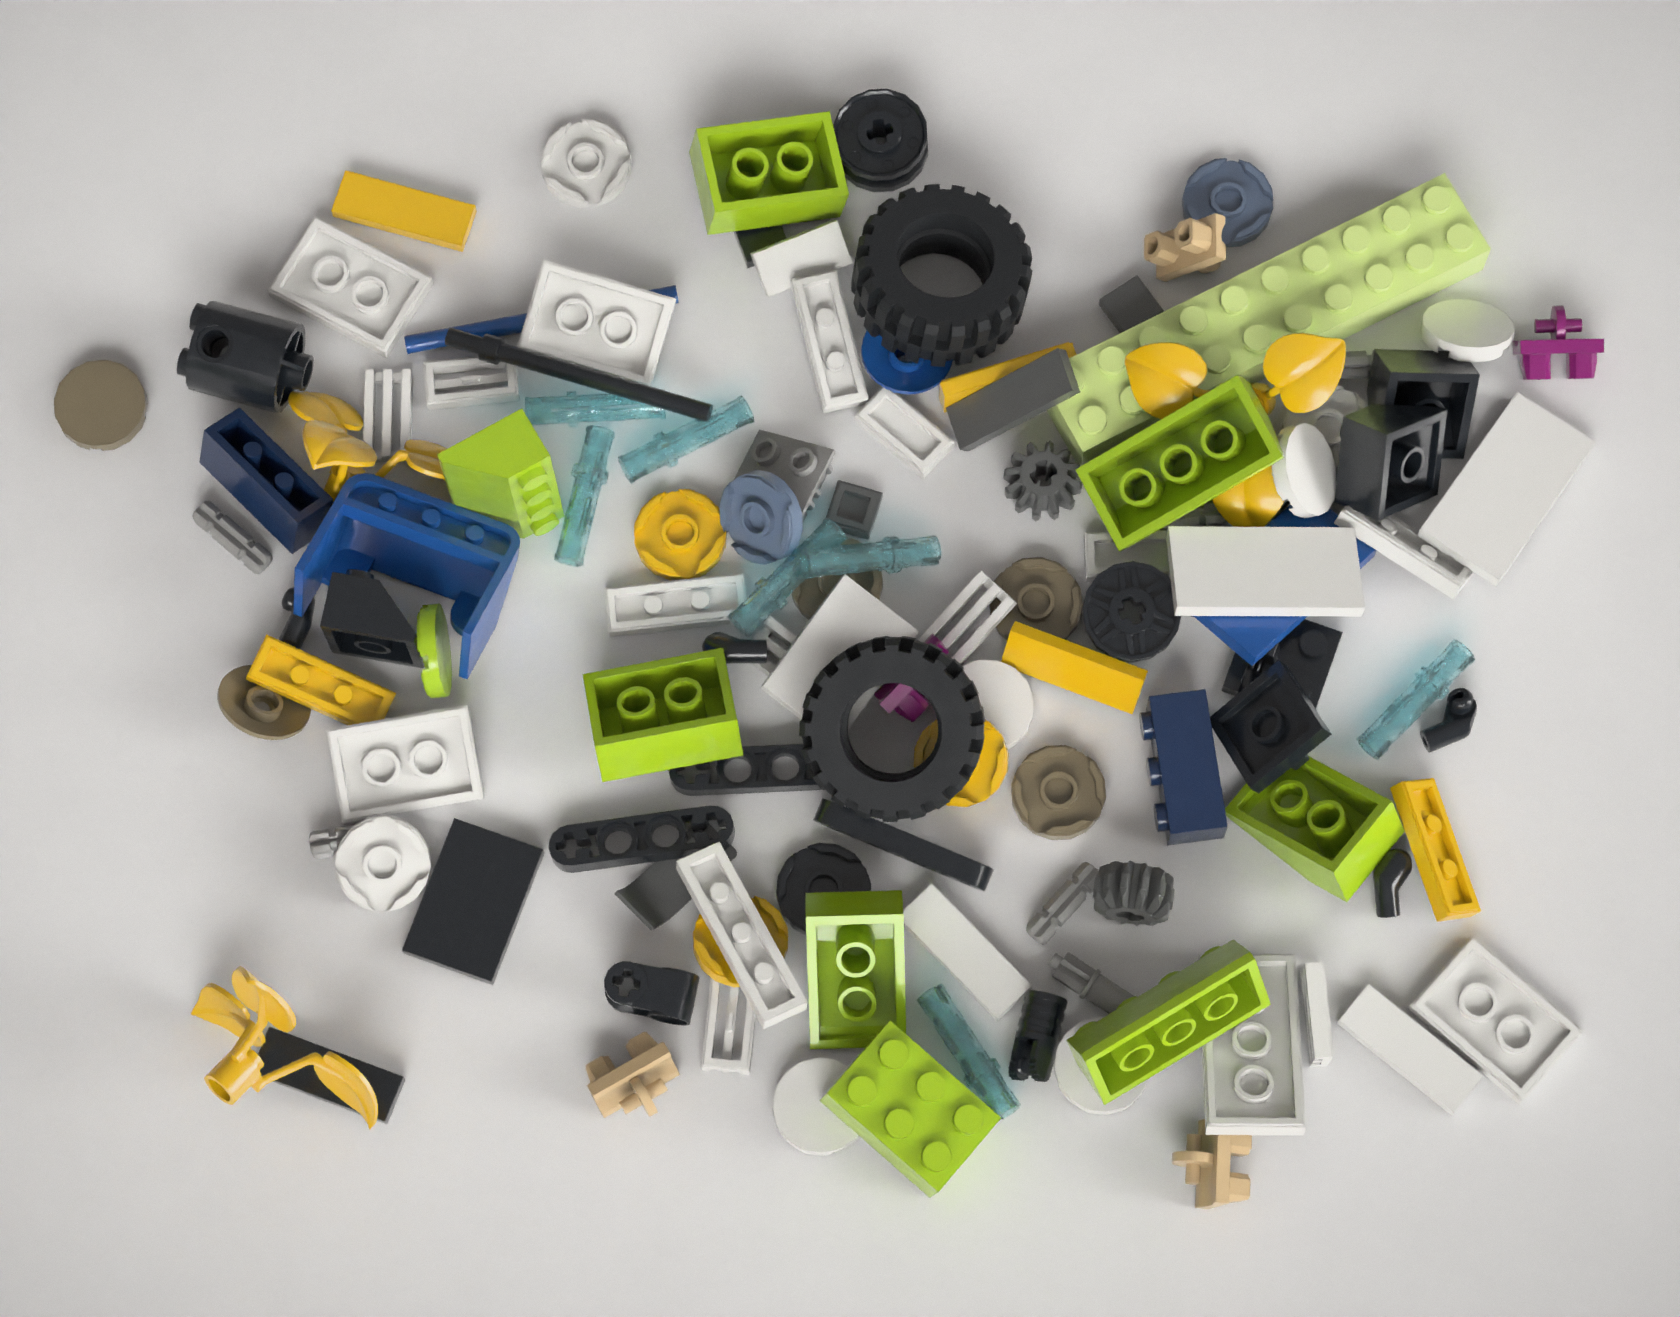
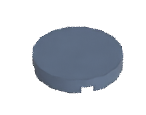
M1227 158L1214 159L1199 166L1188 178L1182 197L1183 217L1185 220L1188 218L1199 220L1214 213L1225 216V226L1222 229L1221 238L1226 248L1243 246L1257 239L1268 226L1273 211L1272 187L1264 173L1249 162L1243 160L1238 162L1233 160L1227 161Z
M754 470L738 476L724 488L719 504L720 523L724 533L725 531L726 533L729 532L734 541L731 546L739 555L752 563L766 565L788 557L795 550L803 531L802 511L796 495L784 480L771 472Z

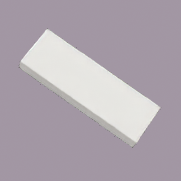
M831 270L791 279L790 284L822 412L828 413L865 405L869 398L837 271Z
M1348 505V507L1345 506L1334 522L1339 527H1354L1356 538L1452 599L1456 597L1473 573L1464 565L1417 536L1419 531L1393 515L1378 521L1353 510Z
M744 573L604 588L609 637L749 622Z
M932 883L903 910L904 927L996 1021L1000 1020L1025 996L1026 991L1032 989V985Z
M1370 984L1365 987L1337 1022L1339 1026L1450 1115L1454 1114L1484 1076Z

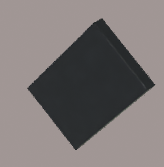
M454 818L402 948L403 953L493 985L541 864L544 850Z

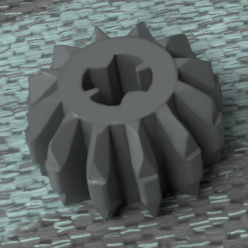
M1051 440L1046 442L1044 451L1040 452L1037 446L1030 442L1027 444V456L1018 452L1013 453L1011 463L1014 467L1004 470L1003 479L1010 483L1005 487V496L1007 499H1017L1015 511L1018 513L1024 512L1031 507L1032 519L1035 522L1040 519L1041 511L1047 510L1049 516L1055 520L1059 517V506L1071 510L1075 504L1072 495L1080 494L1082 491V482L1076 479L1078 474L1075 470L1080 467V464L1068 463L1071 457V452L1068 448L1060 451L1057 455L1054 454V443ZM1043 475L1046 482L1051 478L1050 485L1042 487L1040 486V480L1035 484V477Z
M1114 861L1099 868L1098 876L1094 882V910L1103 915L1107 920H1117L1121 924L1130 923L1136 926L1140 924L1153 926L1157 923L1165 922L1168 920L1169 912L1173 907L1175 893L1173 888L1174 878L1160 867H1151L1147 863L1139 864L1132 861L1122 863Z

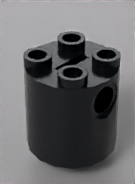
M210 301L207 305L197 303L193 308L189 327L194 332L191 337L189 348L182 349L177 362V374L186 377V384L189 390L274 413H282L288 405V397L292 391L306 390L313 371L314 357L304 353L305 329L303 324L217 301ZM228 346L227 351L220 356L222 349Z

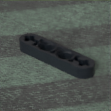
M803 744L742 747L743 756L717 760L716 772L719 783H711L710 773L698 774L695 777V783H686L683 775H677V771H683L685 767L668 770L671 784L675 790L689 796L825 790L823 787L820 789L814 779H805L807 767L801 751ZM780 757H791L798 763L799 771L792 779L780 780L772 773V765ZM733 759H743L750 764L751 774L745 781L732 782L725 776V766ZM710 762L695 765L697 770H711Z
M822 798L813 821L985 892L994 871L993 868L874 818L865 819L855 815L856 812L845 806L841 808L835 802Z
M702 806L566 825L558 828L549 839L548 848L553 863L560 870L577 873L684 858L717 842L721 843L725 851L731 846L735 838V828L731 815L725 809L719 806ZM717 820L719 827H726L718 831V838L709 839L707 832L692 833L695 843L687 844L688 835L684 825L686 822H691L693 831L707 829L708 821ZM671 825L679 831V838L672 846L660 847L652 841L653 833L659 826ZM616 831L628 833L632 838L629 849L620 854L609 852L605 848L607 837ZM596 835V844L600 855L593 857L591 847L577 849L575 858L567 859L565 852L559 850L566 848V841L570 839H575L577 846H590L592 843L589 836Z

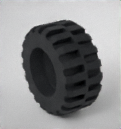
M940 184L925 185L924 190L917 192L915 188H910L899 192L897 202L893 198H889L879 205L877 214L870 215L864 224L862 236L859 237L851 279V292L855 294L853 304L857 315L861 318L865 317L863 326L872 337L880 335L882 337L881 345L892 353H895L897 349L904 352V359L918 363L919 358L931 361L930 366L945 367L946 361L955 360L957 366L972 362L974 354H977L979 358H984L995 352L996 344H1004L1013 334L1014 326L1019 324L1032 277V270L1030 268L1032 262L1031 248L1028 244L1024 243L1026 235L1020 224L1017 222L1010 224L1011 213L1000 204L995 208L989 204L990 197L978 191L976 195L964 192L965 187L952 185L951 189H940ZM924 254L949 255L970 266L980 278L982 286L967 295L959 297L934 296L914 286L905 277L900 266L906 261Z
M875 637L865 642H859L832 659L814 679L810 691L806 694L802 706L804 708L802 720L799 722V736H802L803 749L801 751L805 764L809 763L814 773L812 777L820 789L823 787L832 796L831 800L841 808L846 806L855 811L857 816L865 819L870 817L883 819V822H898L900 819L907 818L914 820L924 817L926 813L935 809L939 810L949 803L969 781L983 749L985 737L984 710L978 697L979 692L973 680L969 679L964 672V668L955 658L952 659L942 652L943 649L931 643L927 644L918 641L917 638ZM898 683L916 689L930 702L937 717L938 736L932 753L922 764L906 772L885 773L869 767L856 755L849 741L848 719L853 705L863 693L881 684Z

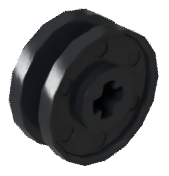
M869 89L851 97L839 109L833 127L845 178L856 187L871 192H892L910 184L922 172L928 157L927 121L920 107L908 96L890 89ZM885 137V143L876 144V138Z
M1135 561L1114 564L1098 574L1086 591L1082 609L1085 632L1096 649L1105 655L1129 663L1149 660L1164 651L1177 634L1181 616L1174 615L1170 578L1153 565ZM1131 600L1134 606L1142 605L1144 607L1145 613L1139 615L1141 622L1132 624L1129 618L1123 620L1120 618L1118 612L1124 611L1123 602Z

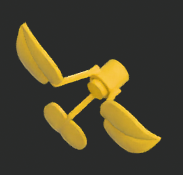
M1308 333L1288 334L1272 343L1264 358L1263 371L1266 379L1274 387L1270 388L1268 385L1259 382L1251 383L1267 415L1269 416L1276 406L1275 396L1280 394L1285 407L1294 413H1307L1322 406L1333 394L1342 376L1346 357V343L1341 338L1323 337ZM1173 342L1151 343L1141 346L1126 355L1125 366L1133 395L1140 407L1151 416L1163 419L1192 402L1194 396L1199 398L1211 391L1198 388L1207 375V365L1195 350L1186 345ZM1272 465L1212 499L1218 512L1234 527H1265L1284 503L1276 491L1272 476Z
M292 391L288 397V403L299 417L307 421L304 425L302 436L312 468L315 470L332 466L323 490L333 498L334 502L343 485L350 477L366 473L362 467L375 465L377 460L376 452L366 442L347 434V429L360 431L363 427L361 415L350 404L325 393ZM407 440L404 445L405 450H398L375 474L384 478L399 462L407 461V464L412 469L425 475L445 480L437 454L448 448L424 440Z
M239 966L232 973L231 979L239 1000L214 983H208L201 990L191 1015L217 1024L240 1037L233 1049L204 1077L209 1089L219 1099L233 1105L250 1087L259 1092L270 1082L305 1066L314 1065V1070L322 1083L346 1104L360 1113L367 1122L369 1130L375 1125L378 1116V1103L373 1088L357 1068L333 1052L328 1051L323 1057L314 1052L261 1076L260 1070L263 1068L264 1063L260 1056L250 1047L252 1045L261 1047L266 1042L262 1031L268 1021L283 1032H291L296 1026V1018L292 1009L275 990L265 983L258 981L252 973L242 966ZM246 1007L258 1013L256 1024L250 1020V1014Z

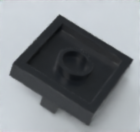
M1304 619L1253 666L1235 652L1221 691L1236 696L1280 660L1289 667L1316 709L1343 632Z
M1280 660L1210 716L1212 729L1249 788L1258 794L1290 768L1294 770L1299 769L1310 759L1307 754L1332 735L1289 667Z

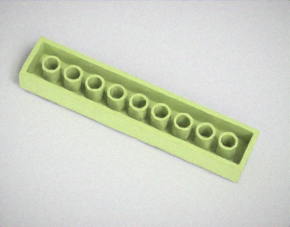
M1444 173L1069 358L1080 393L1046 411L1075 462L1082 466L1161 420L1145 412L1133 395L1125 366L1126 355L1146 344L1158 342L1179 343L1192 348L1203 358L1207 365V375L1201 385L1198 386V388L1203 390H1212L1236 375L1246 379L1250 384L1256 383L1266 378L1263 371L1264 358L1268 348L1277 339L1292 333H1308L1323 337L1345 339L1483 270L1491 248Z

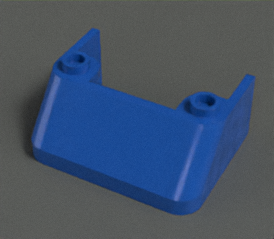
M362 473L354 475L343 485L295 567L293 614L300 617L304 615L320 585L323 583L329 586L332 572L346 574L348 569H358L369 573L371 570L378 571L455 600L451 608L450 622L453 629L462 636L459 677L468 679L496 628L519 557L520 537L513 527L495 519L374 474Z

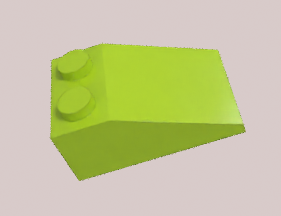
M1308 756L1310 759L1299 769L1294 770L1290 768L1259 794L1250 789L1246 783L1225 808L1226 817L1308 881L1345 902L1349 901L1380 863L1385 854L1405 832L1391 800Z
M902 890L805 893L810 1049L865 1048L890 1020L906 1034Z

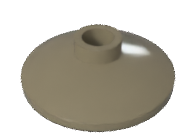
M251 665L235 668L224 676L217 692L218 704L226 719L242 732L260 739L282 740L295 736L306 726L311 709L246 680Z

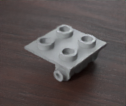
M759 429L734 480L738 476L754 470L775 474L784 480L796 495L802 511V522H804L807 516L806 510H813L815 506L812 498H819L821 494L820 488L827 474L829 475L833 471V467L830 464L836 451Z

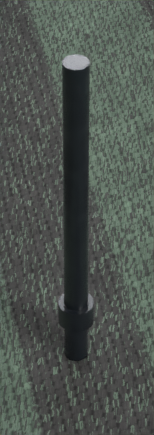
M449 328L445 338V345L477 354L479 360L498 365L501 361L704 422H709L712 414V404L505 344L504 338L488 333L481 337Z

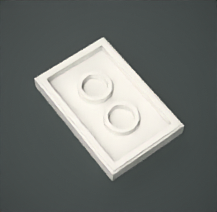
M314 216L267 291L270 297L388 358L433 286L434 281L431 276Z
M543 259L517 347L651 386L677 299Z
M844 574L760 688L802 720L804 709L802 706L806 694L810 691L814 679L832 659L859 642H865L882 636L915 638L919 631ZM880 685L867 690L857 699L849 715L848 729Z
M468 705L326 729L342 823L484 799Z
M1471 936L1408 1008L1519 1105L1584 1032L1583 1029L1474 936Z

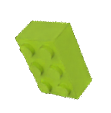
M830 111L696 128L689 154L707 235L838 218L841 216L849 196V191Z
M723 648L582 674L602 782L744 755Z
M891 1020L877 1033L819 1100L929 1198L943 1188L1001 1119L998 1114Z

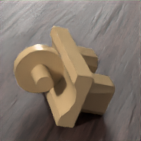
M1214 213L1199 220L1188 218L1179 222L1175 229L1165 233L1155 231L1145 235L1144 259L1156 264V279L1167 282L1197 270L1206 274L1217 270L1221 262L1226 260V245L1221 238L1222 229L1225 226V216Z
M642 1032L630 1039L625 1046L632 1058L630 1061L615 1068L609 1056H600L586 1065V1071L590 1080V1084L587 1087L604 1118L621 1108L625 1114H628L640 1106H643L648 1116L651 1117L658 1113L652 1099L668 1091L665 1083L680 1075L665 1043L661 1042L658 1044L647 1032Z
M1205 1119L1198 1121V1134H1187L1186 1151L1172 1153V1164L1186 1167L1185 1184L1196 1185L1195 1208L1212 1209L1249 1199L1250 1178L1248 1174L1230 1172L1231 1156L1243 1157L1249 1155L1252 1148V1135H1205Z

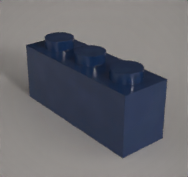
M240 407L204 430L199 463L291 554H294L310 543L332 506L333 498Z
M1206 689L1149 696L1146 712L1139 713L1142 739L1143 741L1151 740L1153 757L1146 759L1149 784L1150 786L1158 785L1161 802L1153 806L1157 832L1165 831L1167 846L1224 838L1228 825Z

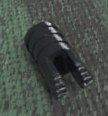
M1028 990L1024 996L1025 1002L1021 1009L1022 1015L1018 1022L1019 1028L1015 1035L1008 1073L1011 1080L1025 1081V1079H1028V1076H1032L1031 1078L1034 1081L1047 1082L1051 1077L1059 1043L1058 1037L1061 1034V1024L1064 1021V1011L1067 1008L1068 1001L1052 993Z

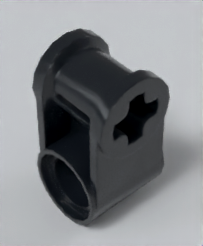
M622 961L614 964L607 971L604 978L605 996L608 1003L617 1011L649 1017L667 1024L687 1026L691 1022L700 977L680 969L658 968L630 961ZM624 978H632L634 987L638 989L630 990L628 997L620 996L619 987L616 986L622 985Z

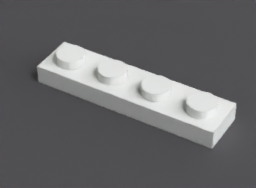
M717 842L677 860L676 870L762 1028H768L806 1010L808 1002L721 843Z

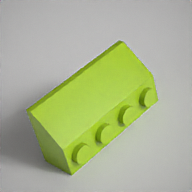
M1236 375L1075 470L1117 549L1122 552L1285 457L1272 422L1250 382Z
M522 408L437 454L452 503L510 525L517 531L520 538L525 539L532 534H535V536L544 535L553 530L559 524V519L564 517L550 454Z
M1233 939L1223 946L1210 948L1198 961L1185 969L1167 974L1160 980L1158 985L1142 995L1124 1000L1115 1011L1097 1022L1086 1023L1077 1030L1074 1036L1066 1041L1077 1065L1102 1103L1106 1105L1268 1007L1271 1003L1255 958L1249 950Z

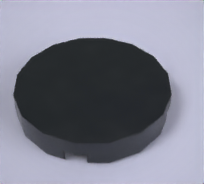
M816 843L807 846V848L800 850L798 853H794L786 860L778 875L776 898L781 914L793 929L806 935L805 893L871 891V881L866 868L855 853L838 844Z

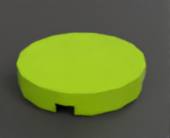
M440 603L422 605L423 607L420 608V612L417 614V649L420 652V657H423L425 667L421 672L425 692L430 698L448 697L452 687V661L446 617Z

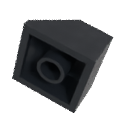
M1374 349L1367 388L1368 406L1383 404L1433 406L1447 409L1442 459H1464L1480 377L1473 364L1448 357L1449 351H1438L1437 353L1433 350Z
M1373 404L1343 416V423L1340 429L1339 463L1336 471L1335 502L1347 507L1349 505L1353 510L1379 521L1438 495L1447 409L1433 406Z
M348 569L346 574L332 572L320 623L332 653L424 669L423 657H420V652L417 649V635L381 582L374 579L373 574L363 570Z

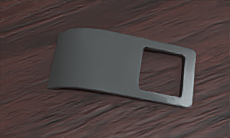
M709 823L707 829L700 830L707 832L710 839L718 838V832ZM692 827L687 831L688 841L693 837L692 833L698 832L693 831ZM732 845L725 850L731 862L737 856V851ZM679 859L654 862L635 881L614 893L650 930H654L666 923L692 899L676 870V861Z

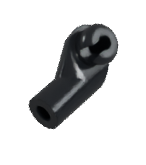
M294 587L286 591L281 602L283 609L292 613L278 640L301 649L311 628L315 599L313 597L302 617L293 614Z
M715 632L707 636L702 643L703 651L723 648L726 663H767V640L738 639L722 632Z
M1457 688L1452 690L1447 697L1448 703L1442 722L1420 731L1424 747L1429 753L1460 741L1470 734L1477 712V704L1468 689Z
M1395 848L1389 850L1373 871L1377 917L1390 918L1400 915L1398 891L1412 871L1411 856L1403 849Z

